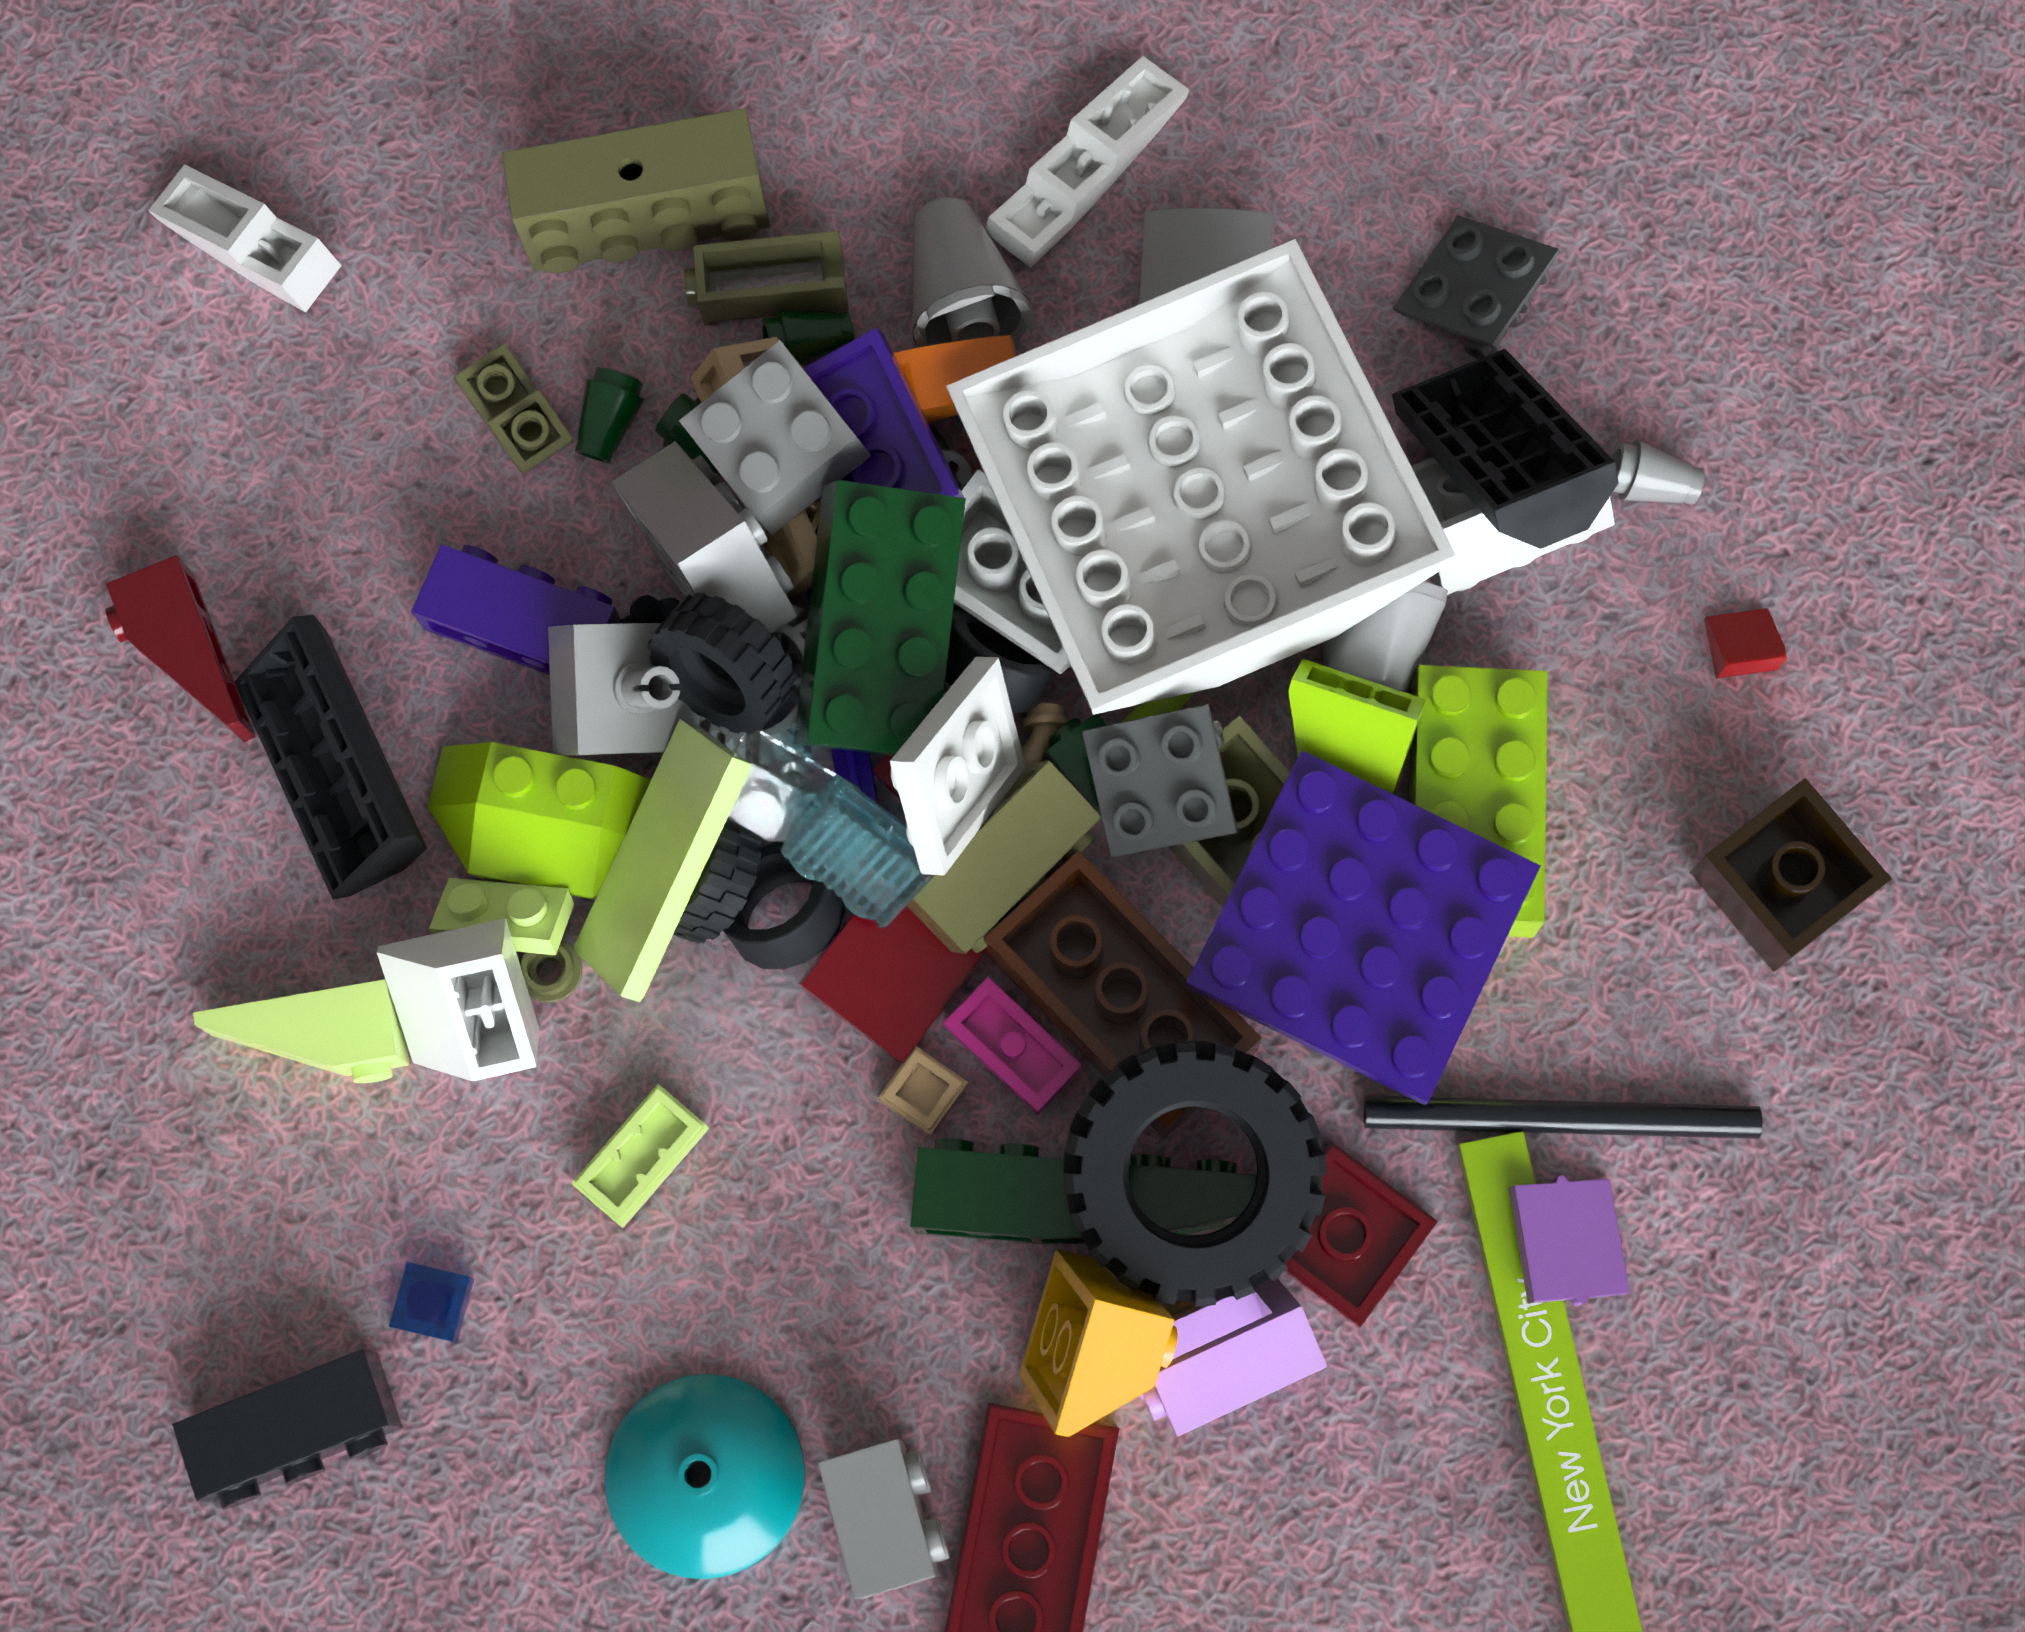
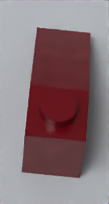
M175 555L106 583L113 605L106 608L105 611L117 639L121 643L128 640L143 656L243 742L255 738L195 576L182 560Z

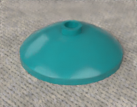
M698 1374L678 1378L657 1387L640 1399L627 1413L616 1430L609 1447L605 1466V1492L609 1511L626 1543L641 1558L656 1568L673 1575L693 1579H712L732 1575L751 1567L771 1553L782 1541L795 1521L805 1485V1464L801 1443L796 1430L784 1411L773 1399L751 1384L736 1378L715 1374ZM703 1461L711 1469V1478L704 1487L695 1488L688 1480V1470L694 1463Z

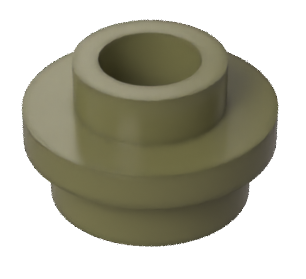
M562 940L556 955L523 952L519 959L529 996L540 1002L554 1003L566 999L577 989L582 978V963L579 955L571 945ZM548 961H557L562 967L558 979L552 982L542 981L540 978L541 967Z

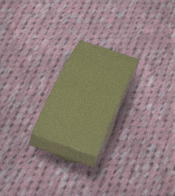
M505 343L453 376L459 388L522 475L574 442V439L539 389L535 388Z

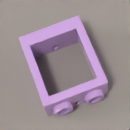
M1269 1277L1253 1287L1255 1293L1238 1300L1234 1296L1216 1300V1305L1194 1306L1172 1316L1175 1319L1173 1326L1177 1328L1178 1332L1173 1359L1168 1367H1160L1155 1387L1140 1395L1154 1421L1165 1416L1178 1437L1327 1367L1302 1306L1278 1278L1272 1281Z

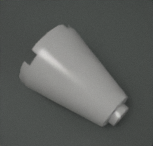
M948 196L930 200L918 211L914 218L913 340L916 348L976 338L1010 335L1013 337L1017 352L1022 348L1019 338L1027 329H1029L1032 335L1036 327L1034 311L1030 300L970 204L962 199Z
M1423 581L1343 633L1323 642V665L1407 693L1446 606L1448 590Z

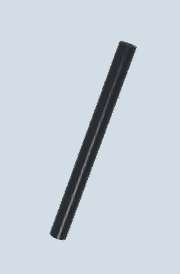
M1365 1096L1364 1128L1760 1139L1762 1133V1111L1760 1106L1436 1097H1431L1429 1102L1424 1105L1409 1097Z

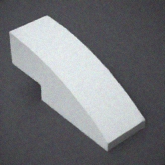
M185 164L148 210L156 219L202 251L264 290L304 312L310 308L341 267V264L317 237L278 219L264 203Z

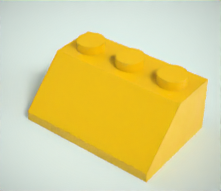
M1060 1249L1055 1250L1019 1376L1054 1433L1070 1437L1155 1387L1160 1367H1168L1173 1359L1178 1332L1177 1328L1173 1326L1175 1319L1159 1301L1154 1300L1153 1295L1139 1289L1135 1292L1120 1283L1117 1277L1105 1266L1101 1267L1095 1258Z

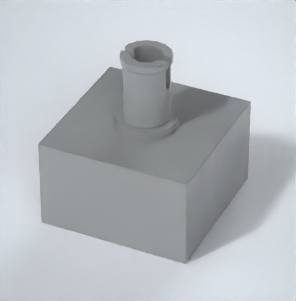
M661 623L578 624L548 627L553 754L602 755L664 752L679 719L699 726V716L690 710V707L682 700L678 699L680 690H671L669 688V684H680L675 672L668 667H655L650 660L651 651L648 649V642L651 639L650 636Z

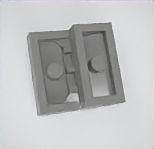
M1180 208L1145 211L1139 304L1274 248L1275 217L1272 213L1229 208Z

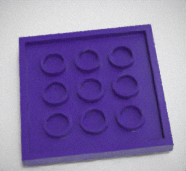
M1301 750L1185 987L1426 1105L1433 1094L1541 865Z

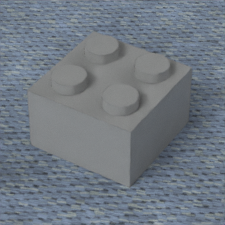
M780 340L679 420L746 508L772 535L821 497L824 486L836 480H842L871 457V454Z
M895 1439L818 1462L854 1600L865 1599L942 1576L938 1562L950 1557L939 1518L936 1519L935 1517L926 1520L920 1495L931 1492V1487L921 1452L918 1453L917 1450L908 1452L906 1444L899 1439Z

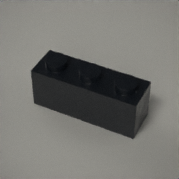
M366 1349L350 1353L172 1424L196 1501H220L222 1510L242 1505L260 1497L262 1494L259 1485L282 1475L286 1484H292L315 1476L325 1470L322 1462L323 1459L345 1450L349 1459L362 1457L378 1451L388 1445L386 1434L403 1428L379 1355Z

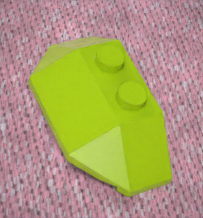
M495 742L443 746L427 807L470 876L504 883L568 888L571 896L595 900L651 779L615 765Z

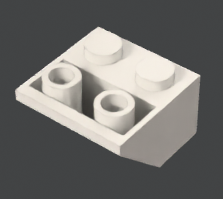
M506 918L378 946L377 955L414 1064L470 1081L537 1067L539 1026Z

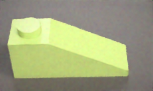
M386 979L193 1012L194 1025L212 1036L340 1075H352L353 1082L355 1083L383 1081L392 1077L391 1068L410 1065L407 1043Z

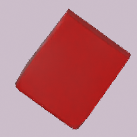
M1768 608L1705 617L1704 621L1716 679L1776 671L1787 660L1785 646Z

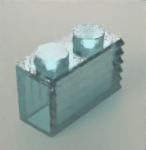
M838 774L833 776L831 781L825 785L815 799L811 800L807 808H804L801 814L795 818L781 849L783 856L789 858L792 867L801 876L809 880L823 882L827 889H834L837 897H841L844 905L853 914L861 918L875 920L881 928H886L934 876L931 874H921L914 847L907 838L906 825Z

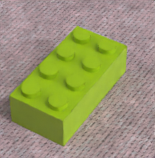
M1419 665L1411 684V695L1424 698L1426 701L1409 749L1408 802L1541 865L1508 934L1509 937L1534 938L1545 922L1548 671Z

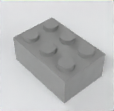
M675 441L611 481L662 569L684 597L689 594L695 596L696 593H705L707 596L713 597L715 595L724 598L726 602L732 605L736 604L746 610L745 612L754 619L757 618L765 625V629L770 634L798 617L786 596V593L794 589V586L779 561L774 556L769 558L762 544L767 542L768 539L763 529L748 508L742 509L728 485L724 481L719 483L714 472L701 455L691 460Z

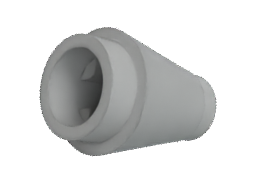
M1635 440L1632 444L1619 442L1614 448L1611 458L1616 463L1619 484L1613 492L1618 493L1620 500L1667 503L1683 502L1692 505L1697 502L1704 483L1703 468L1692 466V464L1640 440Z

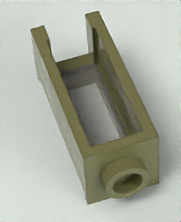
M839 231L693 245L695 268L684 269L688 306H699L704 326L711 325L710 322L775 316L777 310L811 312L827 310L849 311L844 254Z

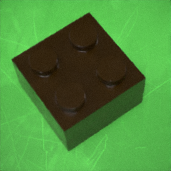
M1806 778L1708 852L1690 872L1773 972L1810 945L1892 879Z

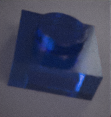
M407 1262L389 1327L457 1343L474 1278Z

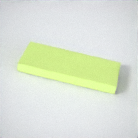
M679 719L573 947L575 952L620 996L638 1002L643 999L751 769L749 762L698 725Z

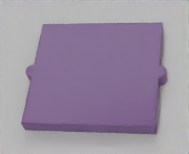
M1561 1175L1553 1178L1550 1183L1515 1185L1508 1188L1528 1304L1570 1300L1574 1306H1579L1587 1303L1588 1298L1619 1296L1630 1293L1610 1179L1568 1182L1567 1178Z

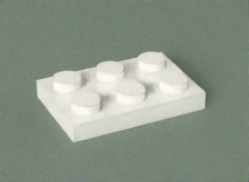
M975 657L890 760L892 784L899 792L907 821V838L914 847L921 874L945 875L1026 768L999 657Z

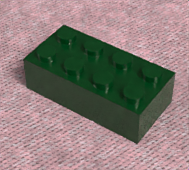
M836 480L823 487L793 744L894 756L943 697L966 498Z

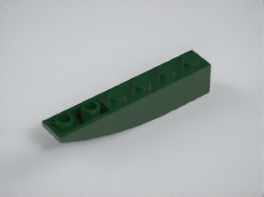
M954 1138L935 1139L934 1148L918 1147L910 1225L916 1234L1043 1245L1085 1244L1081 1235L1077 1232L1070 1215L1064 1189L1063 1159L1039 1157V1147L1015 1143L1000 1144V1154L973 1152L974 1142ZM1151 1154L1131 1155L1129 1182L1136 1203L1151 1221L1174 1233L1185 1235L1227 1226L1243 1212L1255 1189L1257 1175L1236 1173L1237 1164L1234 1162L1202 1159L1197 1160V1169L1194 1170L1170 1168L1171 1158Z

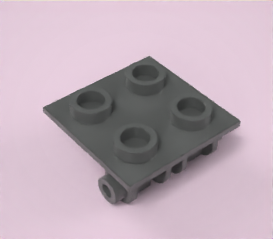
M1458 215L1397 301L1393 310L1404 316L1466 337L1468 340L1465 345L1466 352L1478 360L1500 350V341L1507 333V328L1515 327L1519 323V313H1525L1530 307L1529 299L1539 285L1546 284L1550 278L1548 269L1560 251L1558 248Z
M1209 704L1082 731L1111 858L1238 832L1218 747L1224 745V733L1220 721H1212Z

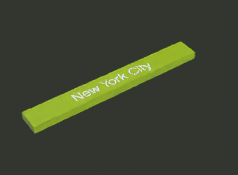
M1524 1131L1461 1143L1457 1146V1151L1569 1632H1643L1564 1300L1530 1304L1527 1302L1508 1189L1515 1185L1536 1184Z

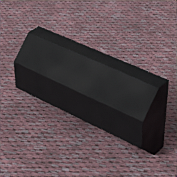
M1506 349L1392 394L1396 415L1496 530L1539 549L1588 530L1619 484L1615 461Z
M314 614L292 617L234 683L332 900L352 896L404 871L427 847L327 630Z

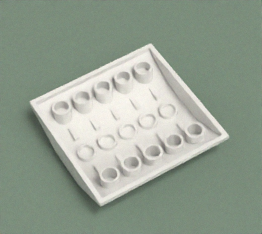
M1296 239L946 386L1093 715L1219 687L1338 636L1456 561L1457 555Z

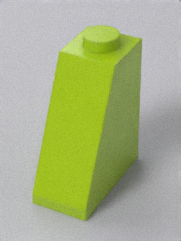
M1302 659L1288 689L1298 756L1302 750L1391 794H1395L1426 699Z

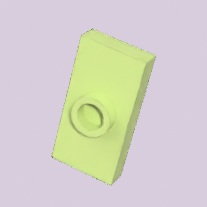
M657 1084L571 1184L619 1226L624 1228L709 1130V1127L662 1086Z

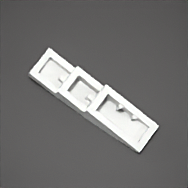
M1142 56L1071 119L1067 135L1029 169L1025 185L988 217L985 230L990 238L1031 268L1103 196L1187 98L1189 89Z

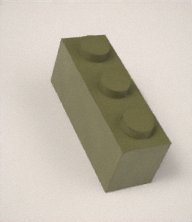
M1050 761L1033 762L1019 776L945 875L920 874L898 897L951 952L966 954L972 949L975 953H978L987 947L983 938L1000 923L999 920L1016 903L1020 905L1047 880L1044 875L1061 858L1066 862L1078 850L1082 852L1091 843L1094 836L1089 830L1102 817Z

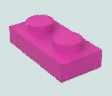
M989 977L943 1023L944 1028L1037 1115L1082 1070V1064Z

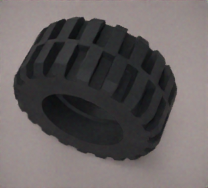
M1208 1041L1167 1042L1151 1046L1152 1048L1135 1055L1132 1054L1118 1062L1117 1066L1103 1078L1100 1077L1088 1091V1095L1079 1110H1076L1069 1127L1070 1131L1066 1147H1064L1063 1159L1064 1189L1071 1218L1077 1232L1087 1245L1088 1251L1101 1267L1105 1266L1117 1277L1120 1283L1135 1292L1139 1289L1153 1295L1154 1300L1175 1305L1176 1301L1193 1302L1195 1307L1216 1305V1300L1234 1296L1238 1300L1255 1293L1253 1287L1269 1277L1274 1281L1288 1269L1285 1265L1286 1262L1297 1250L1303 1252L1313 1235L1309 1230L1315 1215H1321L1325 1200V1195L1322 1193L1323 1175H1327L1326 1154L1321 1152L1318 1135L1321 1133L1313 1114L1308 1112L1300 1099L1302 1096L1289 1081L1274 1071L1273 1067L1257 1057L1233 1047ZM1205 1107L1228 1116L1247 1135L1256 1157V1184L1248 1205L1230 1224L1208 1234L1182 1235L1158 1226L1140 1209L1130 1188L1129 1160L1137 1138L1154 1119L1177 1108Z

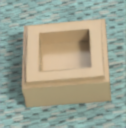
M915 1046L881 1092L878 1100L932 1138L969 1086V1083Z

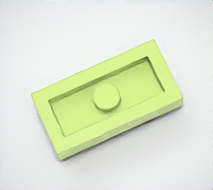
M449 878L429 930L431 934L506 918L516 952L556 955L574 907V901L568 888Z

